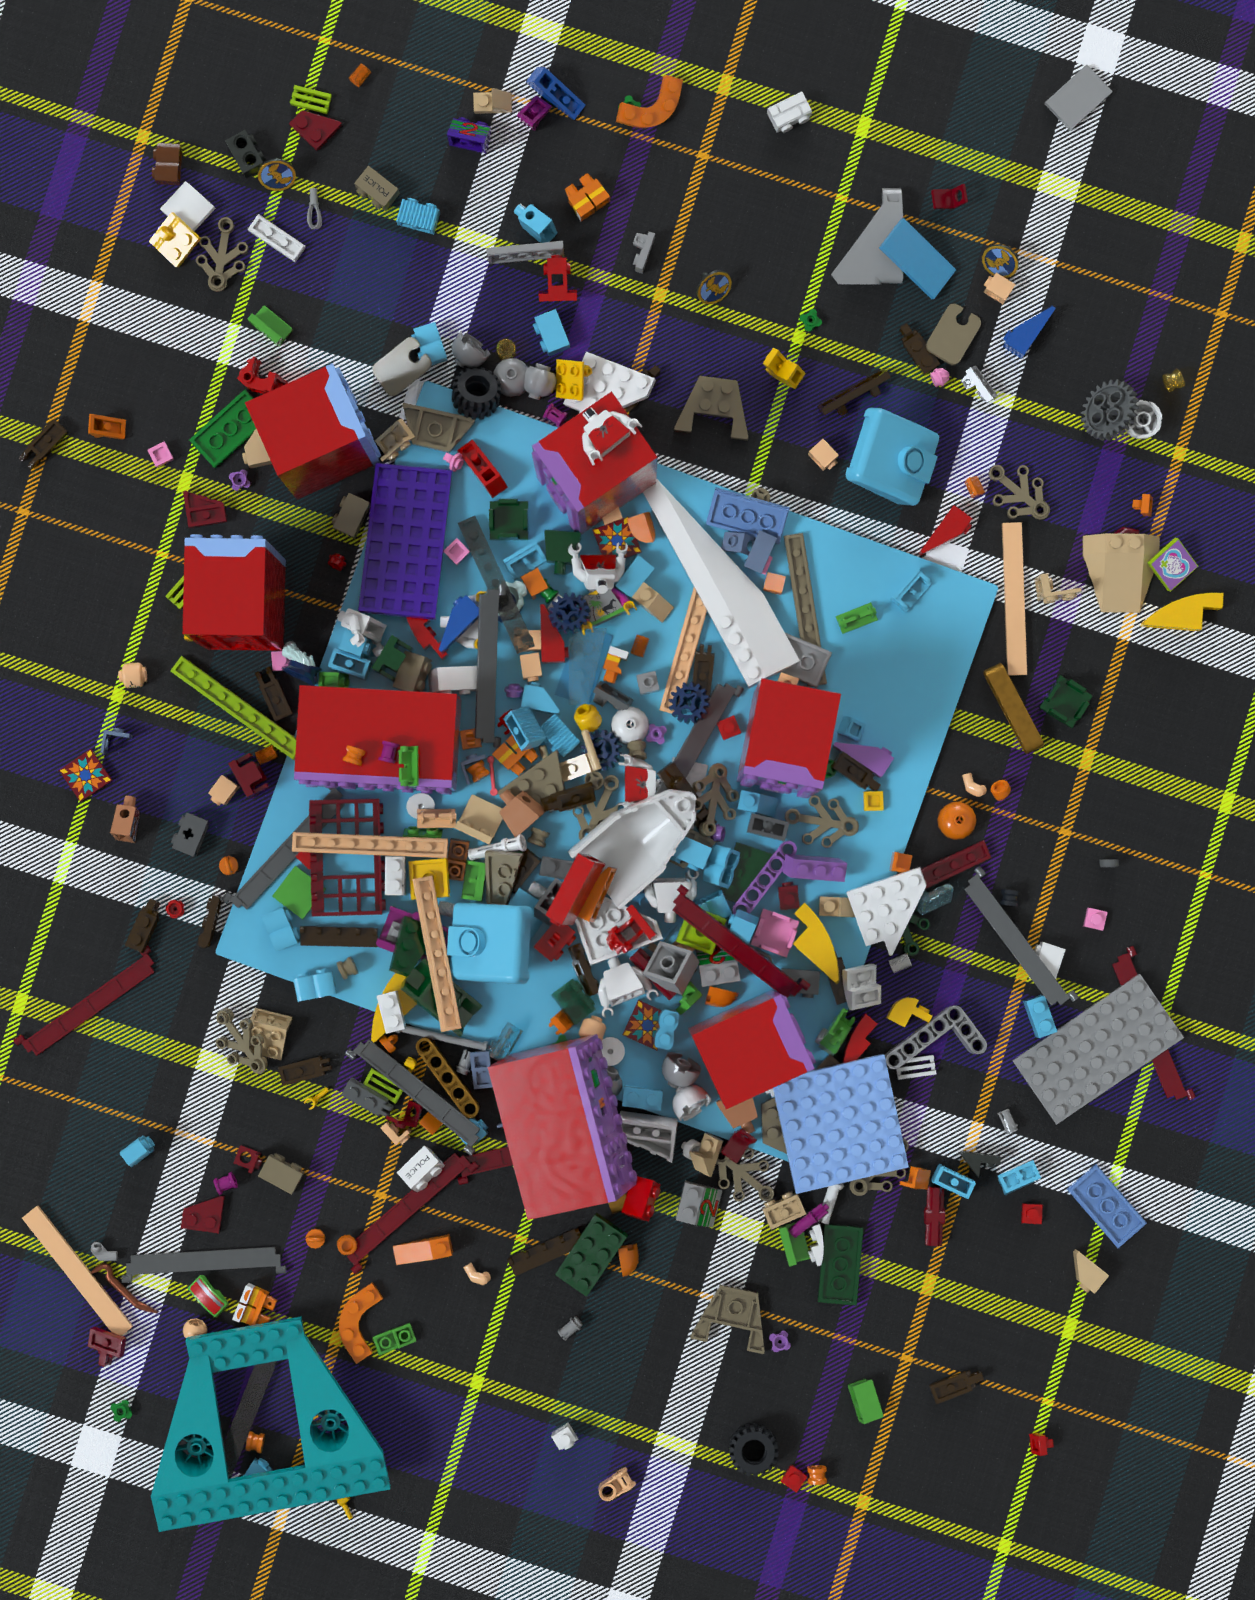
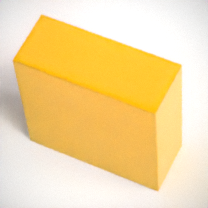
M883 791L863 792L864 811L884 810Z

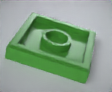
M295 866L272 897L302 920L311 910V877Z

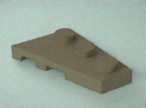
M487 850L485 852L487 904L508 905L523 853Z

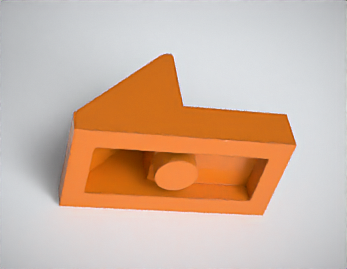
M89 414L88 433L96 438L125 439L126 420Z

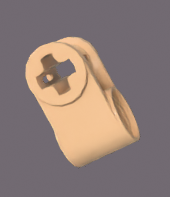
M626 1467L621 1468L600 1483L598 1491L602 1500L611 1501L636 1485V1482L632 1481L628 1475ZM606 1486L613 1489L609 1495L602 1493V1489Z

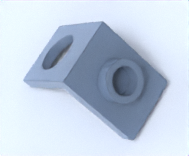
M725 532L721 548L723 551L737 552L748 556L750 551L747 549V544L751 541L753 545L755 537L744 533Z
M113 728V731L104 730L100 753L107 754L110 736L132 739L133 735L124 733V729Z
M476 753L467 756L466 761L460 762L468 785H471L465 766L487 759L485 754L477 756Z

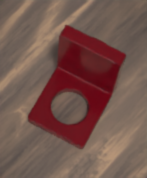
M961 184L953 189L931 190L934 209H955L968 203L965 184ZM959 191L962 192L961 201H959L957 198V194Z
M409 1100L404 1119L387 1115L386 1120L394 1122V1126L406 1129V1126L416 1128L422 1106ZM415 1107L416 1114L412 1118L410 1112L411 1109Z
M744 1129L734 1131L721 1153L734 1163H738L748 1146L755 1143L757 1139Z
M240 1145L233 1163L249 1169L248 1172L252 1174L256 1169L259 1170L263 1159L260 1157L262 1153ZM243 1152L251 1154V1161L249 1163L241 1161L240 1156Z

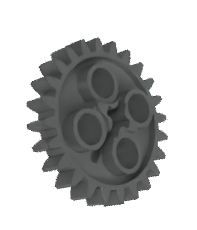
M1118 379L1115 382L1110 380L1109 384L1103 382L1102 388L1097 385V391H1091L1092 397H1086L1088 404H1083V407L1086 408L1085 411L1081 412L1085 416L1081 419L1085 423L1083 428L1092 437L1101 441L1104 439L1110 441L1111 436L1117 439V433L1124 435L1123 429L1129 430L1128 424L1134 423L1132 417L1138 416L1134 412V410L1139 409V406L1136 405L1139 402V399L1136 398L1137 393L1133 391L1134 388Z

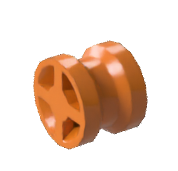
M347 745V754L343 757V761L361 766V759L366 751Z
M483 760L466 769L473 776L472 780L474 783L490 774L489 770L485 769Z
M249 1431L246 1451L256 1450L257 1453H262L265 1434L257 1435Z
M813 1465L807 1467L809 1473L808 1484L823 1485L827 1483V1478L825 1477L826 1466Z

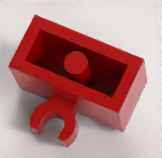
M552 924L535 944L534 948L552 962L553 959L557 961L564 953L562 948L566 944L570 946L576 939L574 936L576 931L568 925L566 927L560 925L559 927Z
M637 1176L636 1185L628 1191L621 1212L627 1216L649 1222L650 1217L654 1213L655 1200L660 1195V1184Z

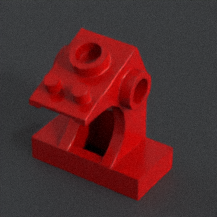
M552 255L551 258H547V263H544V275H548V290L539 291V302L577 301V290L567 289V274H571V266L562 255ZM552 274H563V285H552Z
M255 356L247 360V366L240 370L237 378L249 390L260 394H265L288 383L277 373L270 371L267 378L260 379L258 374L261 361Z
M633 905L626 909L632 917L620 928L616 925L608 931L607 945L617 954L621 952L625 954L633 948L632 944L644 934L651 941L657 937L656 933ZM631 927L636 935L627 941L621 933Z

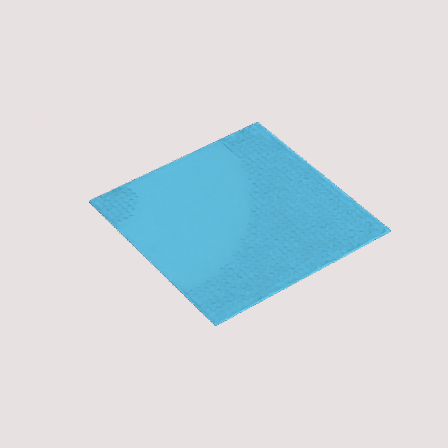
M430 381L424 382L416 403L417 406L464 416L463 413L459 414L457 412L458 408L455 409L453 406L452 389ZM498 406L495 413H491L490 417L484 416V419L481 420L476 418L472 427L449 453L454 456L458 453V449L473 439L502 476L508 488L492 498L465 461L461 469L455 472L452 471L444 550L457 538L470 553L456 565L443 552L436 620L429 619L431 622L425 626L426 628L430 626L437 634L434 638L438 643L442 641L446 629L440 627V617L450 616L454 607L453 603L460 596L464 598L466 595H475L479 591L494 589L503 582L514 583L515 581H520L523 583L521 577L516 580L513 579L503 562L505 558L534 541L538 543L546 557L545 530L574 532L569 525L567 514H563L558 509L546 489V484L542 486L537 479L531 454L533 452L532 445L558 427ZM410 441L411 445L407 449L398 452L400 455L394 465L450 470V464L443 460L446 452L412 445V441ZM657 463L656 479L662 483L710 537L722 547L724 533L732 531L706 525L714 491L717 487L735 493L739 492ZM641 493L619 508L623 518L627 516L630 518L650 512L655 529V541L644 543L637 540L642 553L637 555L655 568L644 583L658 592L674 608L662 623L634 602L637 610L630 608L629 613L631 615H627L625 611V613L593 629L612 635L610 646L629 652L627 661L621 660L619 668L622 671V676H617L615 684L603 680L606 673L603 667L597 684L602 681L632 698L631 707L639 708L648 718L649 725L665 726L667 729L666 733H664L665 741L661 745L653 741L648 742L646 737L642 740L646 742L644 750L647 758L644 761L650 764L653 770L656 771V779H660L657 773L672 762L673 757L677 756L694 726L691 720L689 724L684 723V720L679 722L677 720L678 717H673L672 714L659 710L694 586L647 499ZM499 499L528 501V540H490V501H499ZM789 511L780 544L775 543L769 555L773 558L767 572L786 576L781 595L763 591L766 575L744 566L747 555L737 552H724L764 594L783 631L800 639L784 536L803 533L821 648L832 652L825 669L827 684L819 685L817 688L813 686L809 688L841 694L829 759L834 761L839 754V751L832 747L835 742L879 747L880 749L885 747L892 752L891 756L894 759L881 778L876 775L873 777L876 782L881 784L878 791H883V811H864L863 792L873 790L868 787L866 790L858 787L838 772L831 778H825L823 789L814 794L820 798L821 804L832 820L840 821L835 811L830 810L827 805L830 799H837L839 806L846 816L853 817L858 821L859 829L855 835H843L833 842L831 847L824 848L821 845L822 838L831 836L838 828H829L815 838L812 844L806 845L802 841L803 835L812 832L820 825L804 822L789 824L785 841H792L796 844L797 852L795 855L831 857L845 861L847 863L845 882L790 878L782 871L750 914L760 918L762 909H766L799 921L794 943L808 927L794 914L799 908L780 910L778 887H782V883L793 882V886L798 885L799 906L801 907L805 902L817 915L830 936L837 957H842L845 969L864 965L871 945H865L855 917L819 916V897L848 898L846 892L897 874V872L889 871L892 853L899 852L904 854L996 597L998 586ZM600 521L581 535L579 557L580 555H602L592 529L603 526V521ZM749 541L747 544L748 551H750L752 548L751 541ZM366 542L340 612H346L348 608L359 612L360 598L358 594L361 590ZM631 556V557H629V558H626V560H625V568H626V566L630 563V561L633 559L634 556ZM547 561L536 567L543 578L547 580V583L554 590H558V594L564 597V593H567L568 597L575 593L576 598L579 595L583 598V596L589 594L584 583L574 576L572 565H566L565 575L554 574L555 564L547 563ZM918 568L931 580L930 583L932 584L907 612H904L891 598ZM527 590V595L523 597V608L517 618L503 623L498 621L494 737H501V745L505 743L517 754L506 742L512 733L510 732L505 735L504 732L507 731V728L504 725L500 727L497 725L500 722L499 718L510 709L521 708L522 697H507L504 689L509 684H520V687H524L525 684L529 685L530 682L527 679H523L520 655L539 652L543 677H539V681H535V683H540L541 687L547 691L560 710L557 716L581 742L565 758L561 755L558 757L559 763L580 756L581 753L585 752V749L581 748L582 745H585L581 734L582 731L574 720L576 709L583 704L555 695L565 663L542 664L541 651L519 652L518 647H514V636H518L517 631L541 630L540 604H544L546 609L551 604V602L547 604L540 594H537L536 599L533 600ZM871 602L872 606L876 609L878 620L842 634L835 616ZM707 612L696 651L700 652V644H704V652H707L708 645H712L711 653H715L711 694L717 684L724 686L727 683L733 688H736L737 685L744 688L740 697L733 694L719 719L721 721L735 716L741 734L723 741L716 724L695 762L708 765L706 776L713 764H723L727 769L726 779L731 788L738 791L739 796L740 791L744 790L778 798L775 817L770 818L786 821L785 813L789 809H796L803 815L821 818L817 810L810 806L809 798L796 797L797 793L794 792L781 794L760 789L758 785H753L751 788L740 786V782L737 781L753 694L757 685L749 689ZM362 613L387 625L380 642L383 646L386 645L391 635L411 646L414 649L412 653L431 659V670L438 667L477 666L478 649L466 648L455 641L448 648L449 650L446 651L449 656L442 660L431 646L426 650L423 649L414 636L406 617ZM338 619L319 667L322 668V671L319 672L343 673L328 667L334 648L339 650L344 632H351L342 627ZM562 629L559 633L565 643V647H568L570 651L575 634L571 630L565 634ZM636 635L650 639L647 642L648 645L643 657L630 653ZM526 636L523 638L522 643L525 646H530L533 643V638ZM368 639L372 649L369 657L366 656L365 659L370 660L373 666L378 658L372 651L376 644H373L372 640ZM402 646L398 647V650L403 653L405 652V650L408 651ZM695 656L688 677L687 686H689L690 682H692L693 680ZM372 666L367 680L349 675L350 684L348 688L401 691L392 687L394 682L374 671ZM389 668L385 669L386 673L396 678V672ZM655 671L660 689L659 692L641 696L636 675ZM319 672L317 673V681L315 686H318ZM780 672L768 678V680L778 681ZM428 674L423 692H429ZM798 681L797 685L808 687L806 683ZM470 691L471 694L459 695V692L452 693L457 694L462 700L460 731L475 728L476 691ZM593 693L590 704L596 707L602 717V723L597 730L601 732L602 730H607L608 733L612 732V718L619 710L615 709L609 701L603 707L593 702L595 693ZM689 700L687 703L688 706H691V700ZM531 710L539 726L554 715ZM687 712L684 715H692L693 713ZM844 716L852 717L866 724L859 742L837 733ZM459 736L456 792L452 791V795H444L433 790L432 794H428L434 800L435 809H455L456 823L457 821L459 822L471 795L480 797L501 808L506 806L505 802L499 797V794L496 796L490 794L492 789L490 774L474 783L472 780L473 776L468 773L471 785H468L460 762L466 761L467 756L476 753L477 756L485 754L486 758L493 756L492 753L498 749L493 747V743H482V747L463 750L461 736ZM600 737V738L596 739L595 741H596V742H597V741L600 742V740L603 739V738ZM543 741L538 747L533 748L539 757L532 764L525 756L519 761L526 768L525 771L542 760L539 751L540 746L545 745L549 754L553 752L551 750L553 746L549 741L546 743ZM618 741L617 745H622L618 751L622 752V754H628L627 744ZM618 755L617 758L621 763H624L625 758ZM289 756L286 757L238 891L308 817L309 800H323L331 792V790L325 787H306V785L299 784V781L294 780L295 760ZM494 757L495 788L498 791L517 778L518 775L511 770L509 771ZM603 758L600 763H605L608 759ZM487 759L483 760V762L485 763L484 767L490 772L489 763L487 762ZM613 762L614 768L608 766L607 771H603V769L597 771L601 773L603 779L608 775H614L619 780V787L616 791L612 792L604 811L615 807L618 803L625 802V766L619 765L618 762ZM475 763L465 766L466 769L474 765ZM587 774L564 782L565 789L585 784L584 780ZM609 782L608 786L614 787L615 783ZM712 782L706 785L701 796L711 790ZM604 784L599 790L594 791L596 798L594 802L595 807H597L605 790ZM720 785L719 791L729 808L736 811V817L733 820H725L723 812L717 804L715 813L717 823L715 825L719 824L725 827V838L723 842L718 841L715 844L734 850L735 844L738 842L773 854L783 841L746 833L751 813L737 810L739 799L729 802L726 799L724 789ZM340 786L336 788L343 795L341 799H379V803H383V814H380V822L384 823V834H380V836L403 837L404 828L410 826L417 827V819L408 814L406 805L411 796L421 793V791L413 789V793H407L394 788V792H389L375 787V791L363 790V788L356 786L355 790L344 789ZM813 797L811 803L816 805L818 799ZM707 801L706 803H704V805L706 806L707 809H708L709 801ZM831 801L830 806L836 808L837 803ZM373 803L358 804L359 818H373ZM345 804L340 810V818H355L354 804ZM585 804L582 807L584 808V817L589 825L592 818ZM573 809L562 812L553 810L551 813L546 811L522 835L525 837L527 848L541 860L542 856L574 862L575 857L572 858L568 851L580 841L579 831L581 827L578 819L573 815ZM576 809L575 813L581 814L582 810ZM790 813L789 819L795 820L796 815L794 813ZM503 819L491 844L501 842L503 838L511 839L514 837ZM340 822L341 834L355 835V822ZM359 822V835L373 836V822ZM328 823L322 829V833L337 834V824ZM851 823L846 824L847 830L853 828ZM532 827L550 833L549 837L545 840V848L527 842L528 838L531 837ZM438 828L443 829L441 838L448 839V852L451 838L470 841L469 849L489 845L455 828ZM806 835L804 840L807 843L811 842L812 838L811 836ZM824 839V845L829 846L830 840ZM790 844L783 846L784 854H791L793 852V847ZM323 853V876L374 874V855ZM381 855V861L384 862L385 857H406V896L385 895V891H382V899L386 901V911H382V915L312 917V911L310 910L302 920L290 911L293 917L291 924L293 928L297 927L299 934L300 926L378 928L379 938L390 912V906L412 914L418 912L416 900H411L408 861L441 858ZM709 857L703 870H698L699 876L695 880L697 882V896L694 901L704 898L721 888L720 886L703 881V873L709 863ZM297 858L289 864L248 910L242 905L239 908L234 904L232 905L216 948L217 955L294 982L293 979L298 978L297 974L309 972V976L317 974L316 970L327 968L328 972L333 971L337 994L330 996L374 1012L376 1011L378 1004L377 995L383 993L386 985L395 974L389 971L393 952L380 947L301 946L300 938H298L299 943L280 951H275L261 916L285 907L273 898L272 895L295 866L311 877V869L309 870ZM485 858L477 859L474 861L485 863ZM778 859L772 860V869L779 870L781 868V862ZM668 861L666 869L657 878H685L690 868L687 866L682 868ZM540 862L520 888L527 892L533 881H535L545 889H548L555 878L539 875ZM690 869V875L694 877L695 870ZM381 872V880H385V872ZM763 874L760 876L759 882L765 886L769 884L770 879L767 875ZM338 879L323 880L324 887L326 888L324 894H338ZM342 879V893H357L356 879ZM360 879V892L375 893V879ZM449 879L450 897L437 898L438 907L440 901L453 904L458 902L487 904L486 880L483 900L475 901L461 899L464 881ZM750 890L747 893V897L749 900L754 901L757 899L758 893L755 890ZM513 892L511 893L509 903L515 895ZM375 896L361 897V911H375ZM342 897L343 912L357 911V897ZM324 898V912H339L338 898ZM727 900L732 911L735 902ZM738 905L736 907V912L737 909L746 912L745 906ZM440 914L443 926L449 927L453 925V917ZM729 918L726 920V923L724 925L727 929H729L730 925L727 924ZM684 919L663 942L672 945L676 941ZM544 922L542 923L533 939L529 941L528 973L530 974L526 984L452 979L455 984L482 1005L481 1009L471 1017L464 1027L461 1038L483 1043L488 1041L487 1051L490 1054L505 1058L513 1053L552 1045L557 1042L559 1035H565L568 1041L580 1038L578 1033L582 1021L585 1018L597 1016L606 1025L603 1039L607 1037L617 1038L623 1043L625 1048V1055L621 1062L612 1066L617 1069L622 1080V1089L616 1096L617 1100L623 1101L624 1085L663 1090L661 1111L644 1110L663 1117L677 1118L673 1111L672 1101L678 1088L669 1086L668 1081L662 1074V1064L667 1053L675 1052L682 1054V1059L687 1061L690 1058L701 1067L700 1075L692 1085L702 1087L711 1097L710 1104L707 1107L704 1104L700 1108L702 1112L687 1121L683 1119L679 1121L678 1119V1122L727 1140L730 1139L734 1131L742 1129L741 1126L733 1129L715 1101L719 1100L720 1097L688 1029L763 993L774 990L738 962L741 981L712 985L713 987L739 993L737 999L726 1007L705 1005L709 986L702 987L699 967L697 966V971L693 974L690 982L701 992L702 996L682 1015L679 1014L678 1026L673 1031L674 1043L671 1049L658 1048V1051L622 1034L638 1000L660 1010L665 1008L676 1011L675 1009L681 1005L679 1001L683 998L682 995L677 993L668 1000L652 983V988L659 994L658 997L655 992H651L649 994L651 1000H649L646 994L613 1006V1016L610 1010H605L606 1018L603 1017L602 1010L604 1007L601 1006L598 993L590 997L585 996L571 963L573 960L568 948L580 943L584 949L576 923L568 925L576 931L574 934L576 939L570 946L566 944L562 948L564 952L557 961L553 959L552 962L534 948L535 944L550 927ZM443 931L444 939H445V937H446V935H447V932ZM752 935L748 945L753 947V949H758L768 954L772 958V963L779 969L820 971L818 995H814V998L802 997V993H798L795 997L789 996L787 998L790 1004V1008H788L789 1014L792 1013L797 1020L805 1037L806 1043L804 1046L812 1052L816 1061L813 1066L816 1068L828 1053L818 1047L819 1044L815 1040L823 1028L828 1030L834 1018L843 1008L848 1010L847 1002L836 1004L827 975L793 944L786 958L750 945L753 938ZM648 945L641 947L652 957L653 952L647 948ZM638 949L616 957L619 958L621 965L629 963L630 966H635L629 958ZM695 949V950L693 951V953H694V955L697 957L696 949ZM584 952V957L589 962L586 952ZM448 955V960H449V965H450L451 956ZM351 956L359 974L349 975L344 980L337 967V962H344ZM608 960L591 965V973L598 981V984L604 978L603 972L610 969ZM798 978V981H796L798 984L800 983L801 978ZM418 1004L404 1016L405 1023L412 1026L459 1037L452 1030L441 1032L439 1021ZM564 1009L575 1024L564 1034L556 1035L555 1033L558 1029L555 1025L549 1027V1023L560 1010ZM763 1092L753 1097L758 1118L751 1120L755 1131L750 1133V1135L757 1139V1141L748 1147L788 1161L787 1154L762 1143L761 1103L774 1098L770 1093L766 1095Z

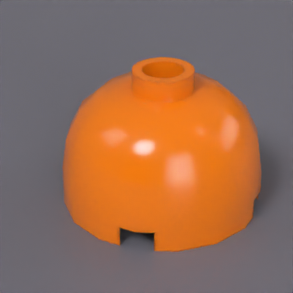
M960 801L945 805L940 810L937 818L938 827L947 838L954 840L964 839L969 836L976 826V815L973 809Z

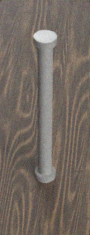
M406 1025V1029L396 1031V1033L404 1032L482 1051H487L488 1041L483 1043Z

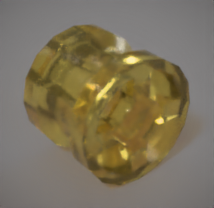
M503 339L498 342L496 349L498 356L502 360L514 358L516 354L515 344L509 339Z
M1178 369L1174 370L1171 374L1166 373L1162 376L1168 392H1173L1177 387L1182 388L1185 386L1183 376Z

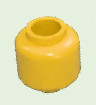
M583 704L576 709L574 720L581 731L587 729L589 732H594L599 728L602 723V717L594 705Z

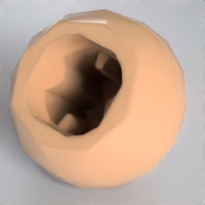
M197 1318L190 1319L184 1324L183 1335L185 1338L207 1334V1326L203 1320Z

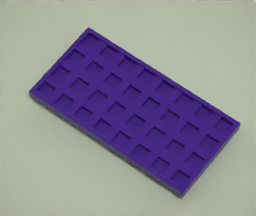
M376 463L358 607L360 613L436 620L452 470Z

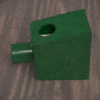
M545 530L547 563L555 564L554 574L565 575L566 565H572L571 559H573V556L568 552V548L572 543V548L577 550L576 545L580 543L581 533Z

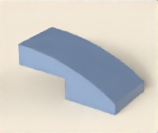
M759 530L744 566L762 574L777 537Z
M489 1051L470 1052L474 1089L492 1088L487 1068L491 1066Z

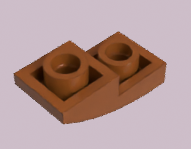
M450 839L447 858L449 879L464 881L470 841Z

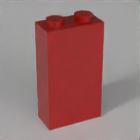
M578 853L546 913V916L551 918V923L559 927L560 925L564 927L566 925H574L605 863L591 855Z

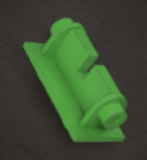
M871 602L835 616L842 634L878 620L876 609L872 606Z
M400 746V750H398L399 764H404V768H399V782H401V786H419L418 746Z
M416 826L404 828L403 837L441 838L443 829H419Z

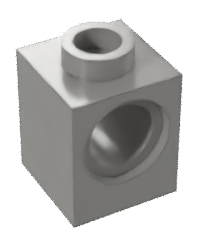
M655 671L636 675L641 696L659 692L660 689Z

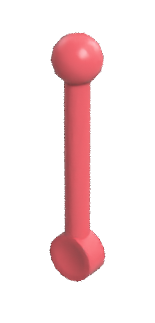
M489 756L487 762L490 766L492 787L490 794L496 796L498 791L495 788L493 768L495 759L493 756Z

